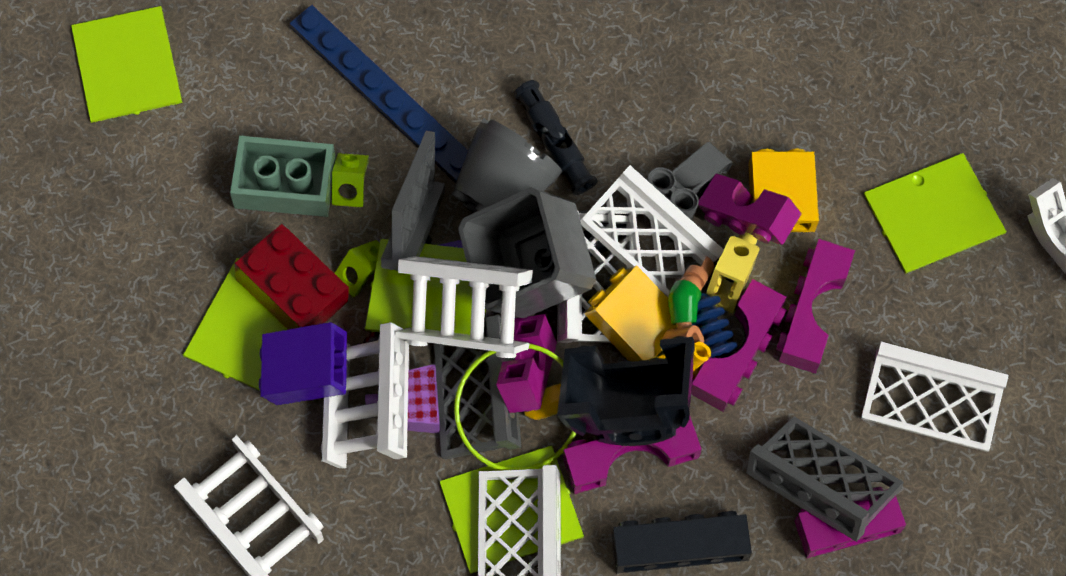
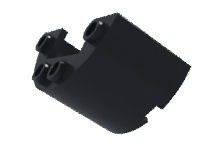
M677 336L672 339L660 340V347L666 358H652L642 361L624 360L618 363L606 364L597 346L582 345L577 348L565 349L557 412L558 418L575 433L581 436L585 435L586 432L597 435L598 442L606 444L641 446L672 438L676 435V429L679 427L685 428L690 417L695 351L693 337Z

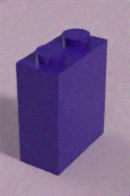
M329 322L262 334V346L259 352L262 361L261 377L259 379L261 397L276 405L346 394V331Z

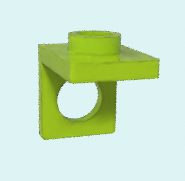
M337 154L332 170V205L363 207L364 176L368 165V155ZM343 184H351L356 188L357 195L350 199L344 198L339 193V188Z
M377 240L350 249L335 272L349 287V293L352 297L358 295L370 275L375 273L380 246ZM348 266L354 268L357 272L358 280L356 284L349 282L346 277Z

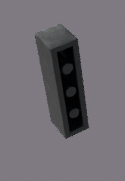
M736 511L721 512L717 514V517L704 518L703 514H693L684 517V520L671 521L669 517L653 519L650 524L638 525V521H624L618 524L619 527H613L612 531L616 574L749 561L752 554L747 515H737Z

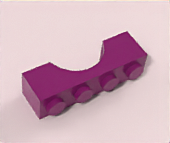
M818 239L815 249L808 248L803 266L809 268L806 277L799 276L794 294L800 295L797 305L790 304L785 322L791 323L788 334L781 332L776 347L777 351L782 352L779 362L816 374L829 335L816 323L812 313V302L823 292L843 288L855 250Z
M754 279L751 280L734 314L745 331L746 342L744 346L734 355L726 358H709L704 362L692 383L691 395L724 412L728 403L732 406L735 405L743 390L738 385L743 377L747 379L751 377L758 363L753 360L758 350L764 353L773 337L768 332L773 324L779 327L786 315L787 310L783 308L786 296Z
M689 417L685 428L679 427L676 429L675 436L654 444L621 446L598 442V440L588 443L586 440L572 442L563 451V461L573 492L578 494L605 486L610 466L618 457L632 451L648 452L660 458L667 467L698 459L702 449L691 417Z

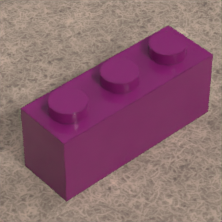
M882 487L872 488L873 491H884ZM896 496L866 526L864 535L857 542L803 508L794 521L806 558L899 534L906 526ZM869 500L853 501L867 511L870 509Z

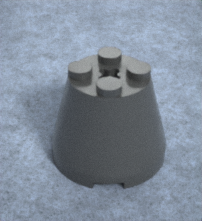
M483 118L476 128L451 195L462 202V206L467 210L475 213L530 187L545 191L556 181L562 170L546 154L543 153L540 156V152L516 132L495 120L490 119L488 121Z

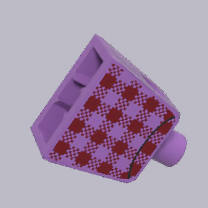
M435 365L408 370L407 431L440 433ZM378 394L365 395L366 405L377 403Z

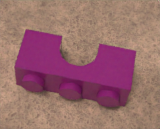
M716 173L698 202V206L705 213V220L717 227H720L721 224L726 225L740 235H744L745 232L749 233L757 240L766 244L771 241L783 245L802 214L791 199L764 189L759 198L749 205L753 197L740 181Z
M545 314L515 318L514 341L528 342L529 344L541 346L555 354L557 341ZM528 349L516 353L515 360L502 362L496 385L509 413L541 409L553 361L552 357L540 351Z

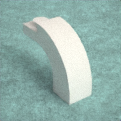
M1052 178L1028 194L1033 210L1028 215V219L1040 244L1066 274V199L1061 182Z

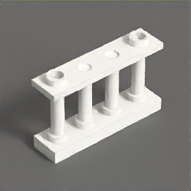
M417 256L399 259L398 273L411 274L410 279L414 280L412 327L396 331L395 338L408 340V345L426 346L428 343L495 351L496 356L501 358H515L516 353L529 349L528 342L514 341L516 291H519V287L532 283L533 270ZM430 277L440 278V283H443L441 331L425 329L427 281L430 280ZM460 280L469 281V286L472 287L470 335L454 333L456 284H459ZM489 284L499 285V290L502 291L500 339L484 337L485 295Z
M391 322L381 324L378 341L350 346L347 343L346 394L324 398L323 441L321 444L323 462L337 468H346L347 453L377 448L378 452L393 459L407 458L408 340L395 338L396 331L403 330V328ZM379 354V369L377 372L349 377L350 359ZM379 385L377 403L348 408L349 390ZM378 416V431L376 435L347 440L349 421Z
M236 435L232 438V442L238 453L201 483L195 482L191 486L183 478L174 487L182 500L247 576H269L268 573L272 571L270 567L309 535L318 544L321 543L324 539L320 530L324 527L312 512L306 515L257 459L260 453L249 440L243 443ZM247 462L259 476L222 507L218 508L216 506L212 510L205 502L209 498L207 494ZM268 486L280 501L241 533L237 531L232 534L226 527V524L229 523L228 518ZM289 510L301 525L263 557L257 556L254 559L246 550L250 547L249 543Z

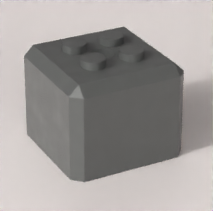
M530 187L464 217L458 228L467 262L533 270L532 283L520 286L519 291H516L515 317L526 318L592 289L596 280L576 203L568 199ZM546 251H549L551 261L548 266L543 267L541 258ZM489 284V287L486 288V310L498 313L502 311V291L499 290V285Z

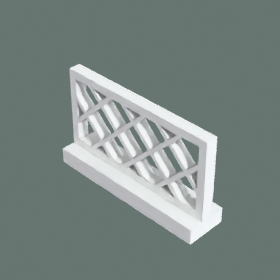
M631 165L580 220L581 225L627 267L631 268L637 265L667 298L670 291L666 288L665 278H679L680 280L685 273L683 257H692L702 265L707 256L714 263L724 250ZM616 190L627 198L628 207L613 206L612 194ZM606 202L607 207H601ZM608 214L609 228L598 227L591 220L593 215ZM615 214H629L630 229L616 228ZM636 214H645L650 219L651 229H637ZM617 235H631L633 250H624L619 246ZM638 235H652L654 250H640ZM659 235H668L674 241L675 250H661ZM641 256L655 257L657 271H647L642 266ZM662 257H676L678 271H664Z
M578 211L579 218L581 220L586 215V213H579ZM593 215L591 220L598 227L609 228V224L604 227L601 223H609L608 215ZM615 215L616 223L626 224V229H630L629 216ZM627 235L621 243L618 242V245L626 250L624 248L626 244L627 250H633L631 235ZM585 237L588 250L600 262L594 269L595 275L604 267L613 276L617 271L609 261L615 255L611 252L604 258L593 246L598 240L594 238L589 242ZM595 280L593 287H594L597 291H599V290H601V289H603L604 291H606V290ZM582 294L557 304V342L611 343L604 335H600L602 332L599 329L593 335L582 334V320L586 317L584 313L591 307L582 297Z
M880 342L875 353V361L861 419L989 452L1002 393L1006 387L1008 375ZM881 366L894 369L900 380L885 389L878 377ZM901 371L911 374L905 377ZM916 375L925 377L932 388L918 397L908 383V380ZM934 380L942 381V383L936 385ZM903 383L912 400L897 408L888 392ZM948 383L957 385L964 396L950 405L939 390ZM877 384V386L880 389V392L874 395ZM965 388H969L974 391L968 394ZM935 392L944 408L929 417L919 400ZM979 392L994 395L991 408L983 413H980L971 399L972 396ZM882 395L893 410L883 417L870 414L872 401ZM966 400L976 417L961 425L951 408ZM914 403L924 417V420L916 425L906 423L900 411ZM944 412L948 413L956 426L954 430L947 434L939 432L932 422V419ZM989 414L988 422L986 423L983 417ZM893 415H896L899 421L889 418ZM978 420L985 430L983 443L970 440L963 428ZM927 423L931 429L923 428L920 426ZM959 431L963 438L954 436L952 434Z
M544 465L543 469L479 471L478 576H494L496 573L499 576H505L500 569L512 556L525 567L517 576H526L529 572L533 576H561L560 472L556 465ZM538 478V489L527 499L517 487L524 479ZM507 479L516 480L511 484ZM487 480H502L508 488L494 500L487 493ZM514 492L525 503L511 516L500 504ZM537 498H538V508L533 504V502H534ZM487 499L492 503L488 508ZM530 507L538 514V522L527 531L516 520ZM497 508L508 520L494 533L487 526V517ZM514 524L525 535L511 549L500 536ZM537 531H538V541L533 537V535H534ZM487 532L491 535V537L488 540ZM530 539L538 547V555L527 564L516 552ZM497 540L508 553L494 566L486 558L487 549ZM486 564L492 568L487 574ZM537 564H538V574L533 570V568H534Z

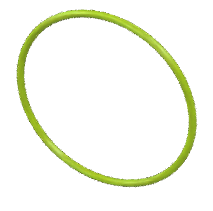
M529 344V349L547 354L563 367V360L556 354L541 346ZM488 351L475 360L467 369L456 392L454 403L455 422L463 443L481 462L501 471L539 469L553 462L563 453L564 449L568 448L567 446L576 435L574 431L571 432L565 444L550 458L536 465L521 468L506 467L489 461L480 455L467 440L460 422V396L463 386L474 368L484 359L496 353L495 351Z

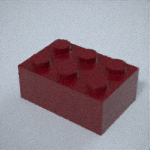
M283 224L279 225L234 263L236 280L287 330L323 324L348 302L349 287Z

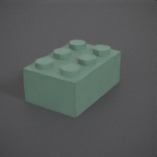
M239 136L230 191L234 208L328 217L332 193V170L336 161L334 144Z

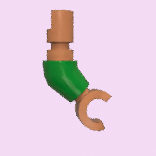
M706 256L701 266L690 265L683 274V277L671 287L668 295V307L671 324L676 325V328L668 329L663 339L683 336L693 337L694 344L696 342L704 343V337L699 327L696 325L692 326V324L697 323L701 289L714 270V263L709 257Z

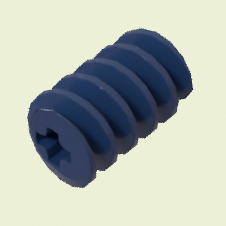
M701 294V299L698 303L697 323L692 324V326L696 325L699 327L704 337V343L711 351L709 358H726L730 356V352L735 350L738 345L736 342H726L734 334L732 331H722L724 327L728 326L729 321L728 319L718 320V317L723 315L725 310L723 307L714 308V305L718 304L721 299L719 296L710 297L708 294Z

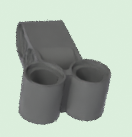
M707 142L673 171L663 167L652 169L647 177V181L692 220L698 207V198L703 195L716 173L720 175L722 173L726 174L733 162L711 142Z

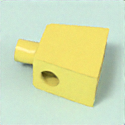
M745 233L744 235H739V237L730 236L717 262L706 292L710 297L719 296L721 301L715 306L723 307L724 310L731 313L735 310L760 250L756 245L757 239L753 235ZM725 277L734 280V282L727 281Z

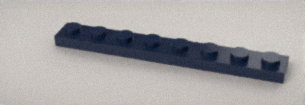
M313 5L309 6L289 23L290 28L417 148H419L426 131L435 132V164L455 183L457 182L468 152L457 139Z

